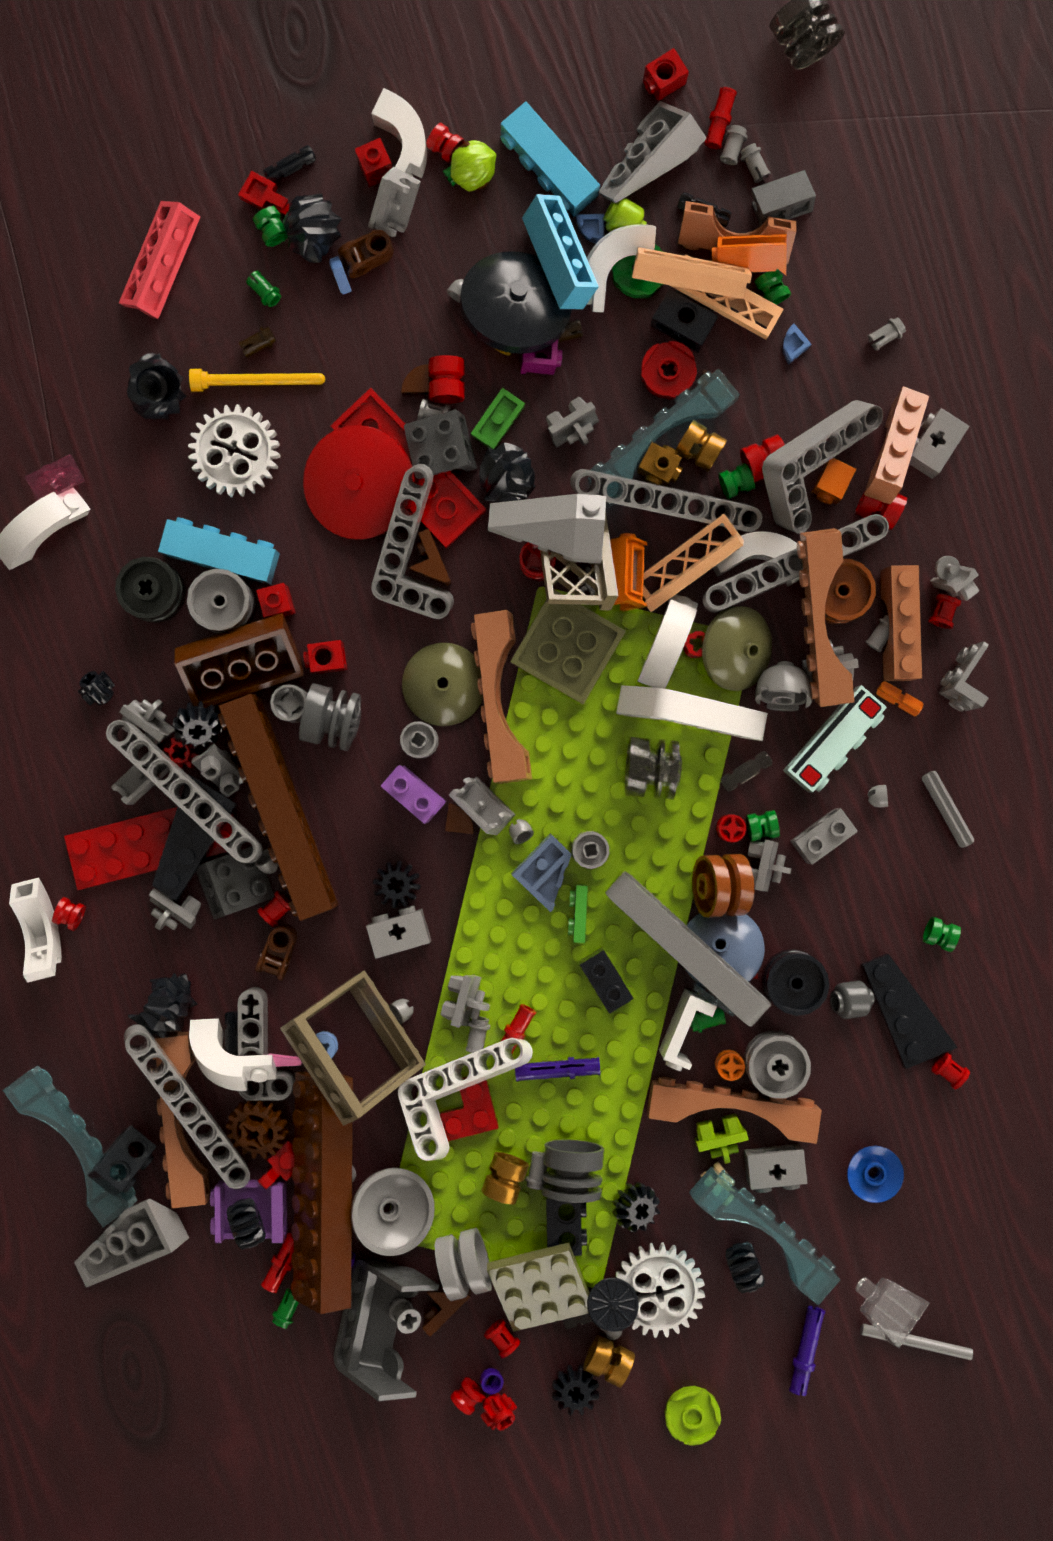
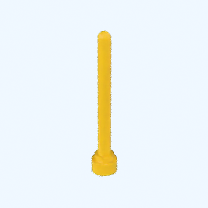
M190 369L189 371L191 392H203L204 389H209V386L321 385L325 382V376L321 373L208 374V371L203 372L202 369Z

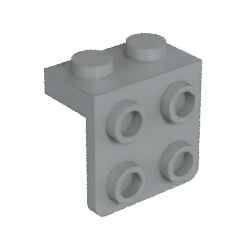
M984 641L972 644L968 648L964 647L955 659L958 664L954 670H949L940 682L943 687L939 694L949 699L948 704L958 711L963 712L964 710L969 711L982 708L989 699V697L965 682L989 645Z

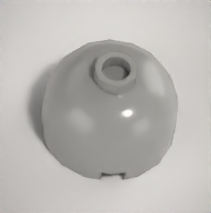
M778 662L777 665L763 671L758 679L755 701L759 705L760 701L767 703V709L777 711L799 710V705L805 703V708H807L812 703L809 683L811 681L807 673L794 666L792 662Z

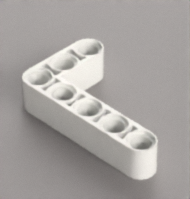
M621 685L616 714L665 720L756 741H763L768 714L674 690Z
M509 1038L409 1078L399 1086L398 1097L415 1151L419 1158L425 1161L441 1160L449 1152V1142L435 1100L525 1065L532 1058L533 1052L530 1043L522 1039ZM517 1044L521 1052L519 1057L514 1059L512 1048ZM490 1055H493L495 1059L492 1069H488L486 1065L487 1058ZM467 1065L469 1076L464 1080L461 1076V1070L463 1066ZM441 1075L444 1084L439 1090L436 1086V1080ZM416 1085L419 1093L414 1100L411 1091ZM422 1113H425L427 1116V1124L424 1127L420 1123ZM431 1140L436 1144V1151L433 1155L429 1151Z

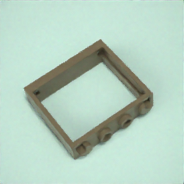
M365 970L350 978L280 1027L343 1126L359 1119L426 1065L418 1053L419 1051L405 1033V1029L399 1024L388 1003L384 1001ZM349 990L401 1069L360 1102L307 1022L308 1019Z

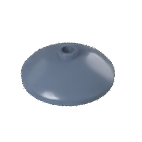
M699 913L687 924L696 935L748 982L759 972L765 953L764 940L759 927L748 915L727 916L724 914L722 917L707 918ZM718 941L726 942L724 949L716 948ZM686 970V972L695 982L705 987L688 970Z

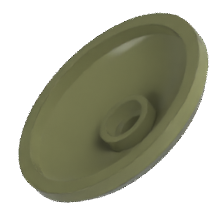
M733 606L723 610L712 620L703 640L702 657L708 676L716 685L726 690L741 691L750 688L757 683L761 674L769 665L772 654V636L767 622L756 610L744 606Z
M435 643L426 646L410 659L404 670L402 690L405 701L417 717L429 724L436 726L459 724L470 718L477 711L484 698L478 690V678H481L480 667L476 666L474 655L459 645ZM446 678L448 686L446 688H439V679Z

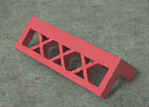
M160 202L119 304L124 307L138 309L151 318L159 319L200 220L199 215L180 202Z

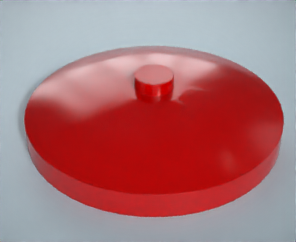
M362 425L339 428L322 438L308 457L303 477L304 494L307 504L321 525L336 535L349 539H371L381 536L388 531L403 476L412 467V464L403 447L392 436L379 429ZM413 472V474H412V479H413V482L415 483L414 472ZM405 499L404 507L407 511L412 503L411 499Z

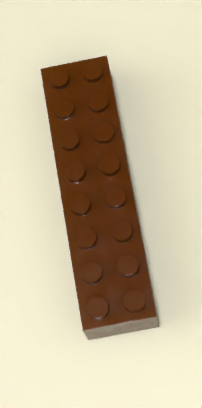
M248 694L219 705L221 713L218 714L220 724L224 730L228 729L231 737V740H228L229 748L233 756L238 755L241 766L238 767L240 777L243 783L248 782L251 793L248 794V798L252 808L259 811L261 820H258L259 828L263 836L268 835L271 846L268 847V851L273 863L278 862L282 872L278 874L282 888L289 891L292 900H289L288 904L293 916H298L299 920L302 921L335 908L339 903L261 697Z
M306 1071L296 1072L295 1082L293 1083V1094L295 1096V1110L292 1115L295 1125V1138L292 1142L294 1152V1168L292 1170L294 1181V1196L292 1197L294 1224L292 1225L291 1232L294 1239V1252L291 1256V1263L294 1270L291 1292L295 1301L319 1314H325L351 1308L353 1122L342 1125L313 1078ZM342 1075L353 1091V1078Z

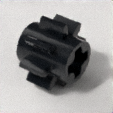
M91 671L81 678L79 682L81 688L78 690V693L89 706L94 702L97 705H103L113 697L114 691L111 688L115 687V684L104 671L99 675L97 672Z

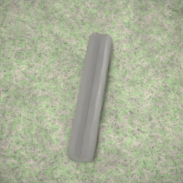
M936 771L926 773L922 776V781L958 845L963 848L971 845L974 842V838Z

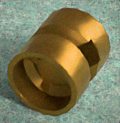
M693 420L677 446L676 451L687 460L694 458L697 466L709 472L727 440L715 432L708 434L705 426Z
M495 1152L489 1168L492 1174L486 1176L481 1192L495 1201L510 1205L516 1204L521 1190L518 1183L524 1181L529 1164L516 1156Z
M597 1335L586 1355L583 1370L597 1377L603 1374L605 1381L621 1388L631 1371L635 1353L622 1346L615 1348L612 1341Z

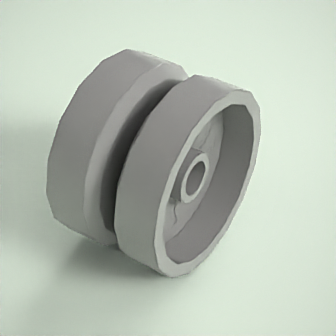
M212 569L203 572L194 579L188 590L187 605L191 616L199 625L216 634H220L249 624L255 615L256 600L253 590L238 575L229 570ZM220 599L223 601L225 599L224 604L219 606L218 602L220 601Z
M782 1031L763 1032L756 1035L748 1043L744 1052L746 1074L762 1094L772 1098H788L796 1095L806 1086L811 1074V1061L807 1051L791 1035ZM776 1060H780L779 1066L772 1067V1065H776Z
M477 1228L460 1232L458 1240L452 1234L436 1238L435 1257L443 1290L450 1301L467 1297L469 1288L475 1295L492 1290V1282L487 1272L489 1258L483 1238Z

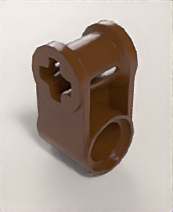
M373 230L356 240L343 244L339 247L338 254L346 262L349 269V277L357 278L391 260L394 248L386 232L383 230ZM379 242L386 243V247L382 251L373 250L375 244Z
M282 924L270 932L257 962L256 972L264 971L277 976L278 980L283 981L297 941V932L294 927ZM278 932H285L288 935L289 943L287 945H282L277 941L276 936Z

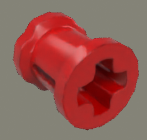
M939 594L936 597L938 603L934 615L929 618L928 622L937 627L952 629L954 626L952 620L956 608L961 605L962 601L949 595Z
M695 631L688 635L683 647V651L688 657L695 659L702 657V648L695 652L693 651V645L689 644V642H693L698 638L700 639L699 644L703 646L704 632Z
M278 890L274 893L275 897L264 908L260 907L257 910L259 915L272 927H276L278 925L277 921L290 910L289 899Z
M946 1052L935 1061L931 1070L936 1075L940 1074L956 1090L967 1081L970 1071L966 1067L962 1068L951 1059L952 1055Z
M503 1318L493 1323L484 1334V1337L487 1340L490 1339L497 1347L501 1358L509 1356L521 1343L519 1338H514L505 1327L506 1322Z

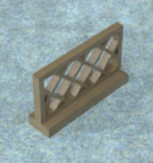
M605 510L601 564L589 563L592 569L588 573L576 565L577 562L564 559L562 554L551 550L547 552L540 550L547 604L599 605L600 610L612 609L618 598V589ZM554 557L566 566L560 573L550 566V561ZM569 570L581 578L576 585L564 577ZM557 581L569 590L566 595L554 594L553 585ZM586 582L595 589V595H586L579 588Z

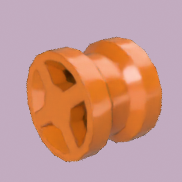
M727 1049L721 1051L716 1056L715 1068L725 1080L735 1081L744 1074L745 1062L736 1051Z

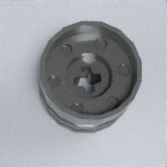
M313 683L307 694L302 712L299 740L319 745L326 733L328 734L329 747L335 748L340 737V750L348 751L353 739L357 735L361 720V695L352 693L347 704V691L342 690L335 702L333 701V690L331 687Z
M552 1140L544 1144L543 1163L554 1170L546 1171L542 1175V1179L546 1182L542 1185V1195L552 1200L567 1203H586L600 1200L602 1189L599 1185L602 1184V1177L593 1173V1171L603 1168L604 1147L593 1142L581 1140Z

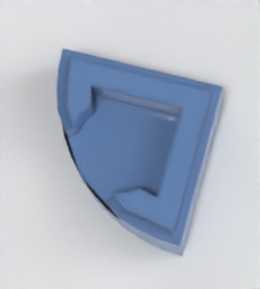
M576 214V223L580 233L592 243L596 244L604 237V214Z
M339 256L329 259V264L340 292L343 295L352 292Z
M795 324L788 329L783 340V354L788 364H791L812 345Z

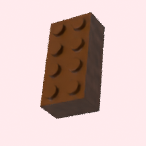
M283 613L175 648L174 664L194 706H198V703L202 701L203 707L206 708L210 705H216L303 676L302 659Z

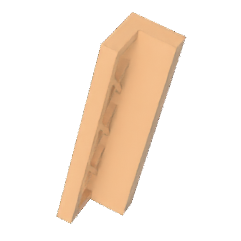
M641 247L637 248L632 278L739 299L744 298L746 285L750 283L752 277L749 268Z
M669 285L767 340L784 310L747 288L744 298L739 299ZM706 293L711 295L715 299L709 298L708 296H706ZM730 307L736 309L739 313L732 311ZM755 321H757V322H759L760 324L766 326L767 328L764 329L763 327L757 325V324L755 323Z
M722 514L644 572V580L649 576L662 578L660 588L652 594L643 584V596L646 599L645 603L650 612L743 546V538L725 514ZM721 523L725 525L732 535L724 542L711 540L713 529ZM709 533L708 540L701 539L703 536ZM694 543L707 544L706 555L700 559L688 557L690 546ZM710 545L717 546L716 548L710 551ZM686 550L685 556H678L680 553ZM672 559L684 561L683 572L679 575L666 574L667 563ZM687 562H694V564L687 568ZM661 567H663L662 573L656 572ZM665 578L672 579L664 585Z

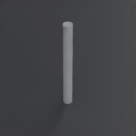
M862 1323L860 1334L863 1336L962 1359L972 1360L973 1349L868 1324Z

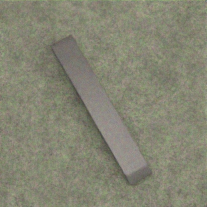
M587 469L575 471L570 479L571 488L575 493L606 496V502L708 524L716 520L715 510L718 506L723 505L725 508L724 514L736 530L753 532L762 523V514L757 508L740 502ZM584 476H589L591 478V486L587 490L581 491L579 487L580 479ZM611 482H617L619 486L618 492L614 496H608L607 486ZM643 487L645 497L642 501L636 502L634 493L638 488ZM670 493L672 502L668 507L663 508L661 499L665 494ZM697 499L699 503L698 509L694 513H689V503ZM746 511H750L751 519L747 524L743 525L741 521L742 515Z
M874 514L839 529L841 536L842 534H847L853 540V546L850 548L842 544L843 557L870 546L885 537L889 529L886 518L882 515ZM868 523L877 525L879 529L877 536L869 534L867 531ZM797 548L711 586L703 595L704 607L713 613L721 612L798 578L799 571L792 570L788 564L789 558H798ZM799 559L800 562H801V569H800V570H803V562H802V559ZM764 569H771L775 573L774 582L770 583L763 579L762 571ZM744 580L749 584L750 590L748 594H741L737 591V581ZM716 591L723 595L724 602L722 605L716 606L710 601V594Z
M116 720L109 724L106 730L109 742L233 858L239 862L252 863L261 857L263 849L259 840L135 725L122 720ZM122 727H126L128 736L124 741H119L118 731ZM147 746L149 750L148 757L141 761L138 758V751L141 747ZM163 765H167L170 770L169 776L165 780H161L158 774L159 769ZM184 784H187L191 792L189 797L183 800L179 795V789ZM207 803L212 811L207 819H203L200 816V808ZM228 822L232 826V834L225 839L222 837L220 829L224 823ZM245 842L251 843L254 849L253 854L249 858H245L241 853V847Z
M624 871L605 892L623 912L748 1026L752 1027L771 1006L770 1002L632 875Z
M139 1024L130 1026L124 1033V1044L129 1055L224 1182L232 1189L245 1187L250 1180V1172L243 1157L234 1148L229 1138L149 1030ZM136 1035H142L146 1038L140 1046L130 1044V1040ZM152 1058H160L162 1060L157 1068H149L147 1062ZM169 1080L178 1082L177 1087L173 1090H165L163 1087ZM186 1102L195 1104L194 1108L189 1112H182L180 1110L181 1106ZM203 1124L211 1126L210 1130L204 1134L196 1132L197 1128ZM219 1146L227 1148L221 1155L213 1154L215 1148ZM232 1169H243L238 1176H229Z

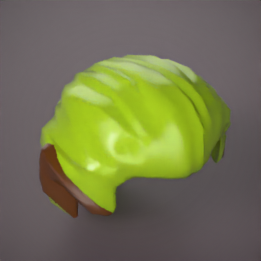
M477 140L465 141L452 154L451 178L457 185H460L469 192L485 188L495 174L496 153L483 142Z

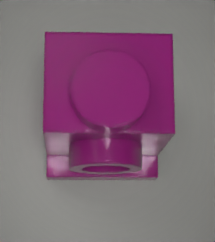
M558 340L540 351L522 354L520 374L531 372L554 375L556 367H561L562 350H558Z

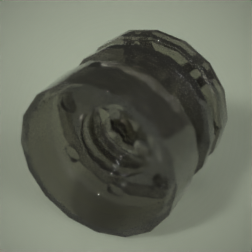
M791 0L776 13L770 22L769 28L779 44H787L784 52L788 58H791L790 62L795 70H801L819 61L834 49L844 37L845 31L840 24H837L836 16L834 14H827L830 6L826 0Z
M629 737L625 768V796L644 797L647 786L653 785L655 798H660L662 786H665L666 799L674 800L682 770L679 741L671 740L668 752H665V740L659 739L656 751H651L649 738Z

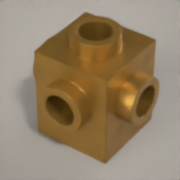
M652 442L638 467L637 473L646 477L645 481L647 483L667 487L670 481L675 483L683 468L678 465L682 458L678 456V452L667 445L661 447Z

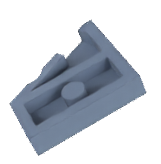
M550 833L511 874L551 912L554 909V902L558 890L561 888L564 872L568 867L572 854Z

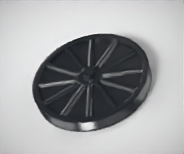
M606 1278L599 1281L591 1289L587 1300V1309L590 1318L599 1328L609 1332H618L626 1329L634 1322L638 1313L639 1302L635 1290L629 1283L619 1278Z

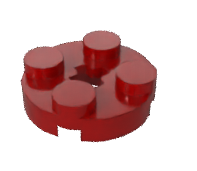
M676 341L653 345L646 352L641 364V380L645 387L653 395L663 399L674 400L685 394L692 387L697 375L695 358L692 351L684 344ZM671 363L674 365L673 371L676 374L667 377L663 374L664 370L661 367L663 365L669 366Z

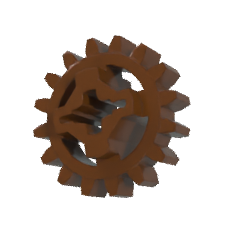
M250 1100L245 1104L240 1102L228 1118L230 1120L226 1124V1128L231 1131L227 1136L230 1139L235 1138L234 1148L239 1146L243 1148L241 1154L245 1155L249 1151L253 1159L258 1154L263 1159H266L269 1153L274 1156L284 1145L285 1137L289 1133V1130L284 1128L287 1120L279 1118L282 1111L274 1112L272 1110V1103L266 1107L263 1105V1101H258L256 1104Z

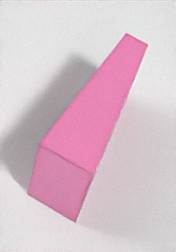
M268 1054L273 1056L276 1067L301 1066L303 1064L300 1058L296 1056Z

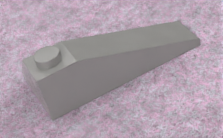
M660 101L636 129L639 133L634 143L627 144L624 149L627 155L621 163L613 167L599 190V194L617 203L696 153L699 146L705 141L706 136L690 113Z
M571 494L490 503L488 531L517 542L526 541L537 545L539 550L545 552L551 550L562 554L564 559L572 562L601 564L606 496Z
M147 1199L124 1210L120 1217L74 1263L87 1288L172 1253L188 1240L189 1236L177 1212L151 1199Z

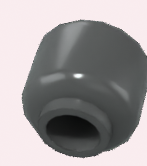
M859 980L839 983L830 994V1005L833 1012L843 1019L867 1016L871 1006L874 1004L872 990L868 989L866 984Z

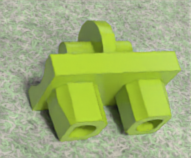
M736 1114L721 1117L724 1131L714 1133L711 1120L697 1122V1137L694 1139L699 1152L710 1150L711 1158L722 1156L724 1164L730 1163L729 1154L739 1152L738 1146L735 1143L749 1140L747 1131L741 1125Z

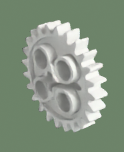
M236 404L234 412H231L230 408L225 405L224 413L222 414L214 408L215 417L210 418L205 414L204 418L207 423L205 425L196 423L197 427L201 430L200 433L190 434L196 440V443L188 444V447L196 452L188 456L191 461L197 462L192 466V470L195 472L202 471L198 479L201 482L208 479L206 486L210 490L217 485L216 492L220 495L227 489V494L230 497H233L235 490H238L239 494L244 497L246 488L254 494L255 484L258 483L264 488L265 484L262 479L264 477L273 478L269 473V469H278V466L272 460L281 457L278 452L273 451V449L280 446V443L276 440H271L277 433L275 430H268L271 426L268 420L261 423L263 418L261 413L258 412L252 417L253 411L250 407H247L245 412L242 413V409L238 404ZM224 428H232V435L229 438H220V433ZM252 437L259 438V443L255 448L249 449L246 447L248 439ZM216 441L230 449L238 447L242 453L256 456L258 459L253 461L239 453L231 455L227 449L213 446L211 443ZM220 453L223 455L221 463L211 465L210 461L214 454ZM241 463H248L249 470L247 473L238 475L236 472L237 467Z
M661 1242L659 1250H655L653 1244L650 1243L649 1251L647 1252L639 1246L640 1255L635 1256L630 1252L629 1258L631 1262L621 1261V1266L625 1271H616L617 1278L629 1283L635 1292H640L637 1296L639 1309L634 1322L631 1324L632 1329L635 1330L641 1325L643 1335H646L648 1330L652 1329L654 1338H657L659 1330H663L664 1335L668 1337L669 1329L671 1328L679 1334L678 1325L682 1323L685 1327L689 1328L687 1318L697 1319V1314L693 1309L703 1308L702 1303L698 1300L705 1297L704 1291L698 1289L705 1286L703 1279L697 1278L701 1275V1271L699 1268H693L695 1265L693 1258L686 1260V1251L683 1250L677 1255L675 1245H672L669 1251H666L664 1242ZM671 1268L678 1271L674 1278L670 1279L663 1276L667 1269ZM641 1273H646L650 1276L649 1280L645 1283H639L635 1279ZM680 1284L684 1285L683 1288H678L677 1286ZM657 1286L662 1287V1293H656ZM672 1297L682 1298V1302L677 1306L668 1304ZM646 1301L655 1304L649 1311H644L640 1308Z

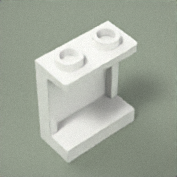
M686 988L682 993L659 1048L663 1060L666 1061V1065L678 1071H682V1068L690 1070L692 1066L688 1057L679 1051L696 1011L713 1017L717 1008L711 999Z

